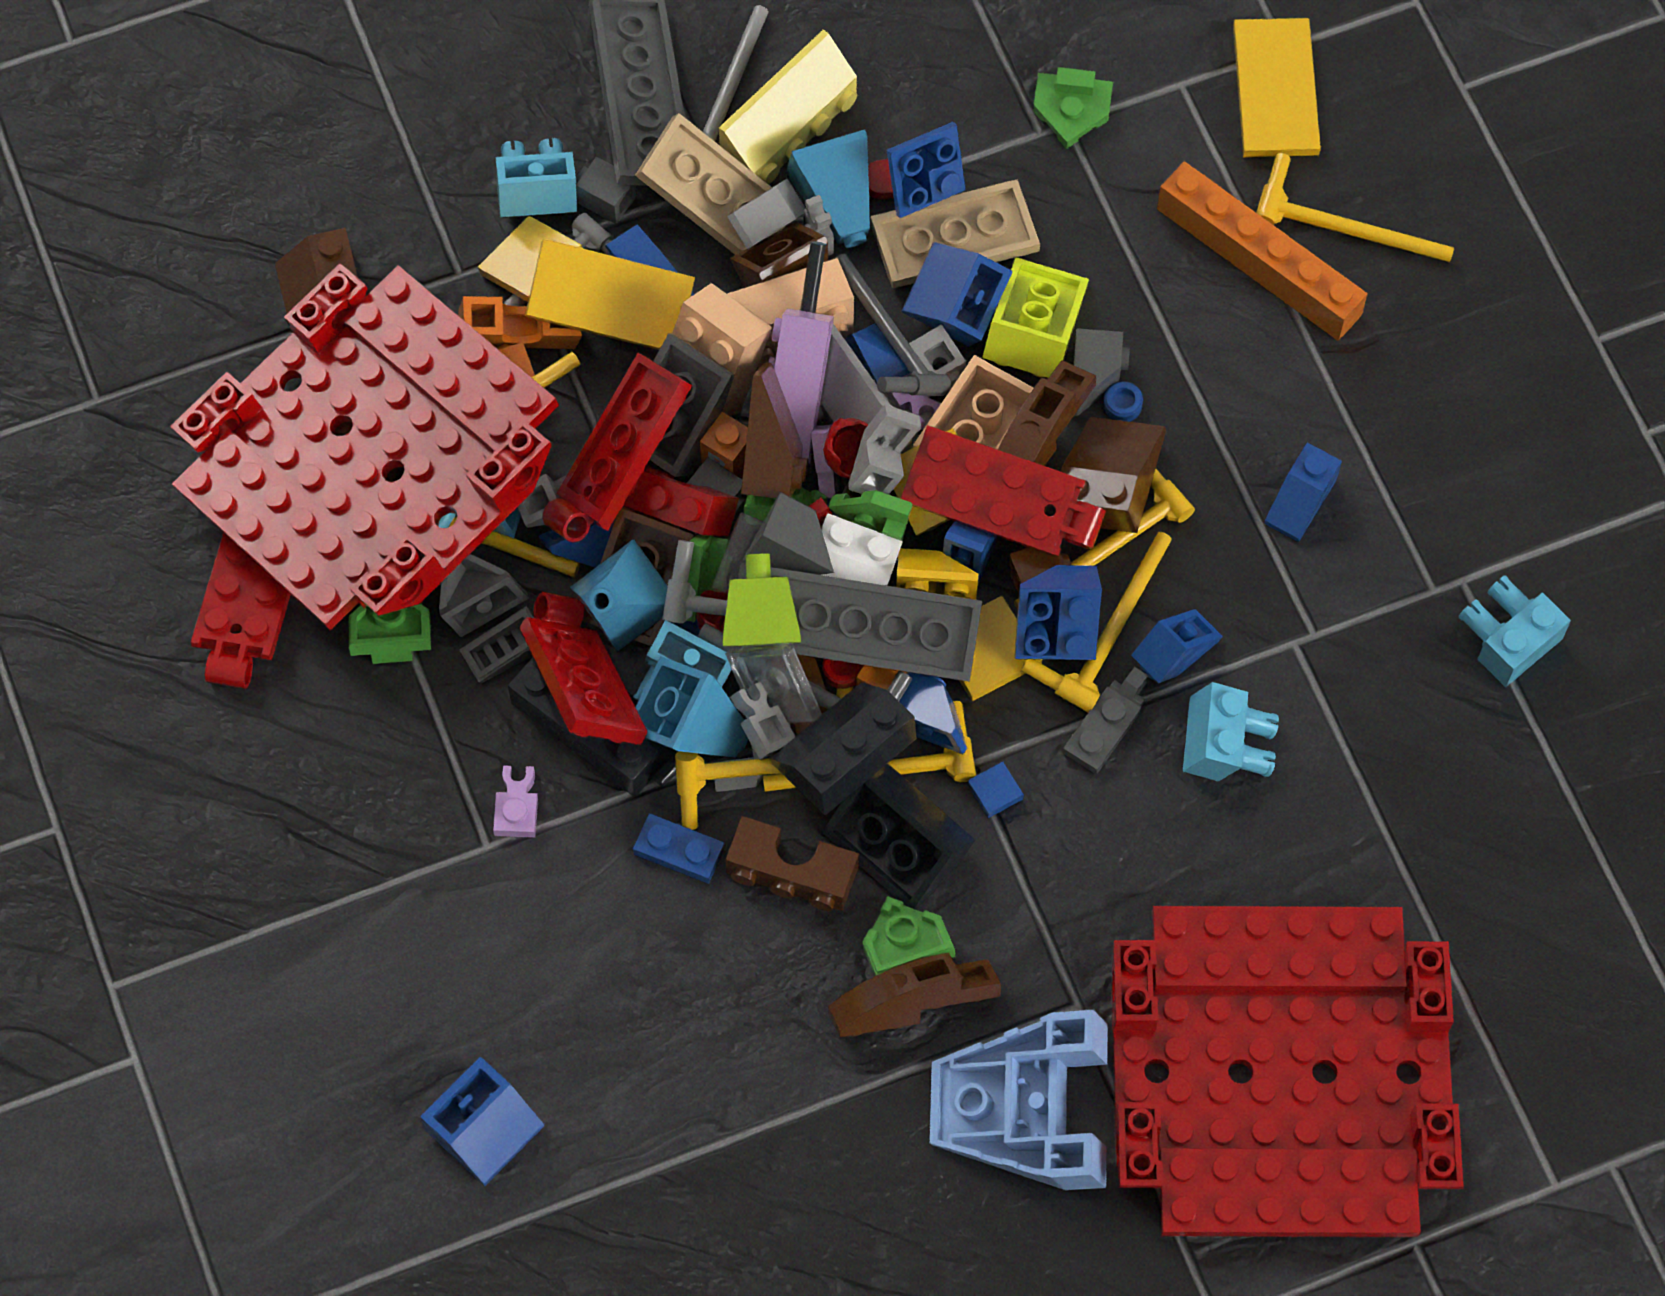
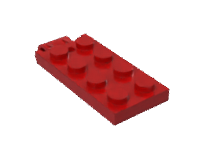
M638 353L556 494L559 498L553 499L545 506L542 513L544 524L567 541L573 543L585 538L593 521H596L598 526L608 531L617 514L623 508L638 478L644 472L645 466L653 452L663 439L674 416L684 403L692 385Z
M927 425L900 498L911 502L913 507L1055 557H1059L1062 540L1092 550L1106 511L1102 508L1077 500L1086 480ZM1047 507H1053L1056 513L1053 516H1047L1044 510Z
M224 533L193 632L191 646L212 650L206 662V682L246 689L252 676V657L272 660L291 594ZM235 631H241L238 634H233Z
M547 592L540 593L534 604V618L527 617L523 620L520 630L569 732L581 737L594 736L609 739L615 743L628 742L641 745L648 731L597 630L580 627L584 617V605L577 598Z

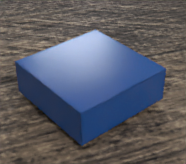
M1004 762L968 780L967 785L987 818L1023 800L1024 794Z

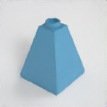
M861 130L792 151L786 169L787 177L804 200L817 195L821 196L825 213L829 212L832 218V224L829 227L836 243H844L846 248L865 243L870 229L868 143L866 131Z
M631 540L570 588L616 652H618L663 618L668 585L636 541Z
M660 656L636 705V709L648 731L645 738L680 752L736 758L737 754L745 748L748 737L741 726V723L745 720L716 678L709 673Z

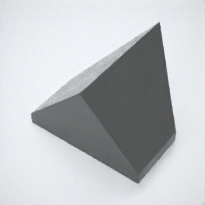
M779 492L746 555L770 554V565L773 568L817 575L834 573L816 510ZM745 557L743 558L742 563H746Z
M469 554L441 582L439 612L440 616L460 637H463L529 599L527 592L507 571Z

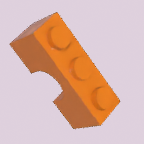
M463 296L458 309V316L495 347L503 344L515 345L523 342L525 348L575 349L582 336L581 330L526 317L527 306L503 304L502 297Z

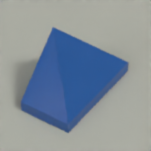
M875 324L845 338L847 344L876 384L880 377H903L910 373L884 334Z
M615 519L608 531L598 526L596 521H593L588 534L579 542H569L552 529L539 535L541 543L552 554L596 568L601 563Z

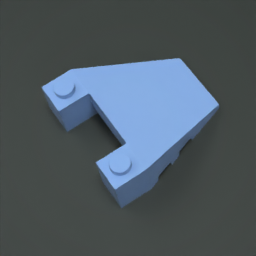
M1094 1010L1050 1013L1041 1017V1021L1020 1030L1016 1027L1006 1031L1004 1036L985 1044L979 1042L932 1061L931 1145L1064 1190L1106 1188L1107 1146L1092 1133L1066 1135L1067 1067L1107 1065L1108 1024Z

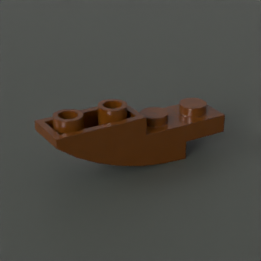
M1062 360L1048 380L1041 377L1010 425L998 450L1045 466L1057 449L1056 439L1096 386V375Z
M948 952L902 964L864 981L828 1006V1013L839 1037L858 1036L863 1033L886 1029H899L903 1026L920 1024L921 1010L938 1009L948 1005L979 1002L984 999L1000 997L1001 982L988 959L955 964Z

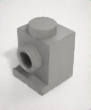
M942 324L909 343L927 370L937 374H946L950 379L952 388L966 368V360ZM937 363L946 364L938 370H935L933 368L934 365Z

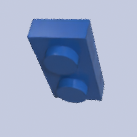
M649 813L633 847V854L709 884L725 849V843Z

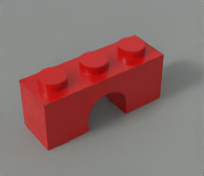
M646 465L644 472L638 478L624 503V506L701 535L729 536L739 498L707 486L691 485L674 480L675 477L670 473Z

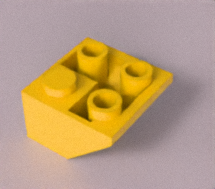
M900 548L896 587L976 600L978 573L940 551Z

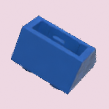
M934 242L901 312L933 329L942 324L950 338L970 347L982 340L1013 271L979 253Z
M1056 565L1020 584L1015 659L1096 660L1102 594L1097 566Z
M481 1056L420 1116L425 1131L484 1186L544 1127L543 1122L512 1085Z

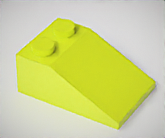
M1015 257L1011 268L1013 272L995 311L982 358L993 361L1001 366H1010L1030 372L1038 377L1049 378L1062 360L1064 361L1089 279Z

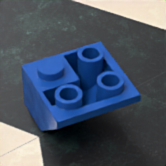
M954 122L887 149L895 210L899 218L965 191L958 130Z

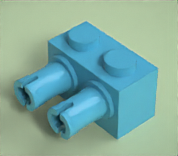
M549 138L542 140L538 147L540 154L525 155V146L520 141H514L515 150L511 149V141L503 143L500 149L502 157H496L500 217L577 212L573 152H563V144L559 139L552 138L553 147L549 146Z
M1504 575L1499 579L1500 583L1495 582L1487 594L1512 616L1507 623L1500 624L1477 599L1471 603L1472 607L1468 605L1460 613L1459 619L1464 621L1483 640V647L1477 660L1507 687L1563 639L1571 620L1543 592L1535 599L1529 600Z
M665 620L645 658L650 668L633 698L639 701L660 656L709 673L716 678L721 687L726 681L737 657Z
M1211 682L1190 696L1183 772L1215 781H1220L1239 769L1269 777L1274 770L1275 763L1268 760H1275V753L1245 745L1244 736L1245 732L1269 740L1272 739L1277 733L1278 725L1271 722H1279L1278 715L1249 708L1247 705V691Z

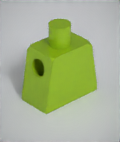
M770 554L745 555L746 579H732L729 583L723 647L801 643V634L788 577L771 578Z

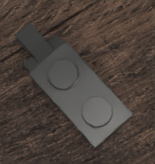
M1134 667L1123 684L1114 680L1110 687L1107 686L1093 709L1089 711L1066 743L1062 753L1089 771L1097 774L1139 716L1141 706L1145 702V699L1139 696V694L1147 684L1145 681L1148 675Z

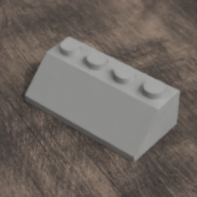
M833 324L818 422L822 421L824 425H832L839 418H855L863 420L869 425L885 404L889 406L891 404L884 394L879 392L877 384ZM912 439L901 454L912 449Z

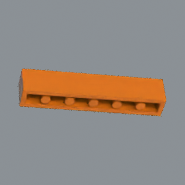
M1184 161L1160 186L1157 210L1337 341L1362 316L1368 295L1367 292Z

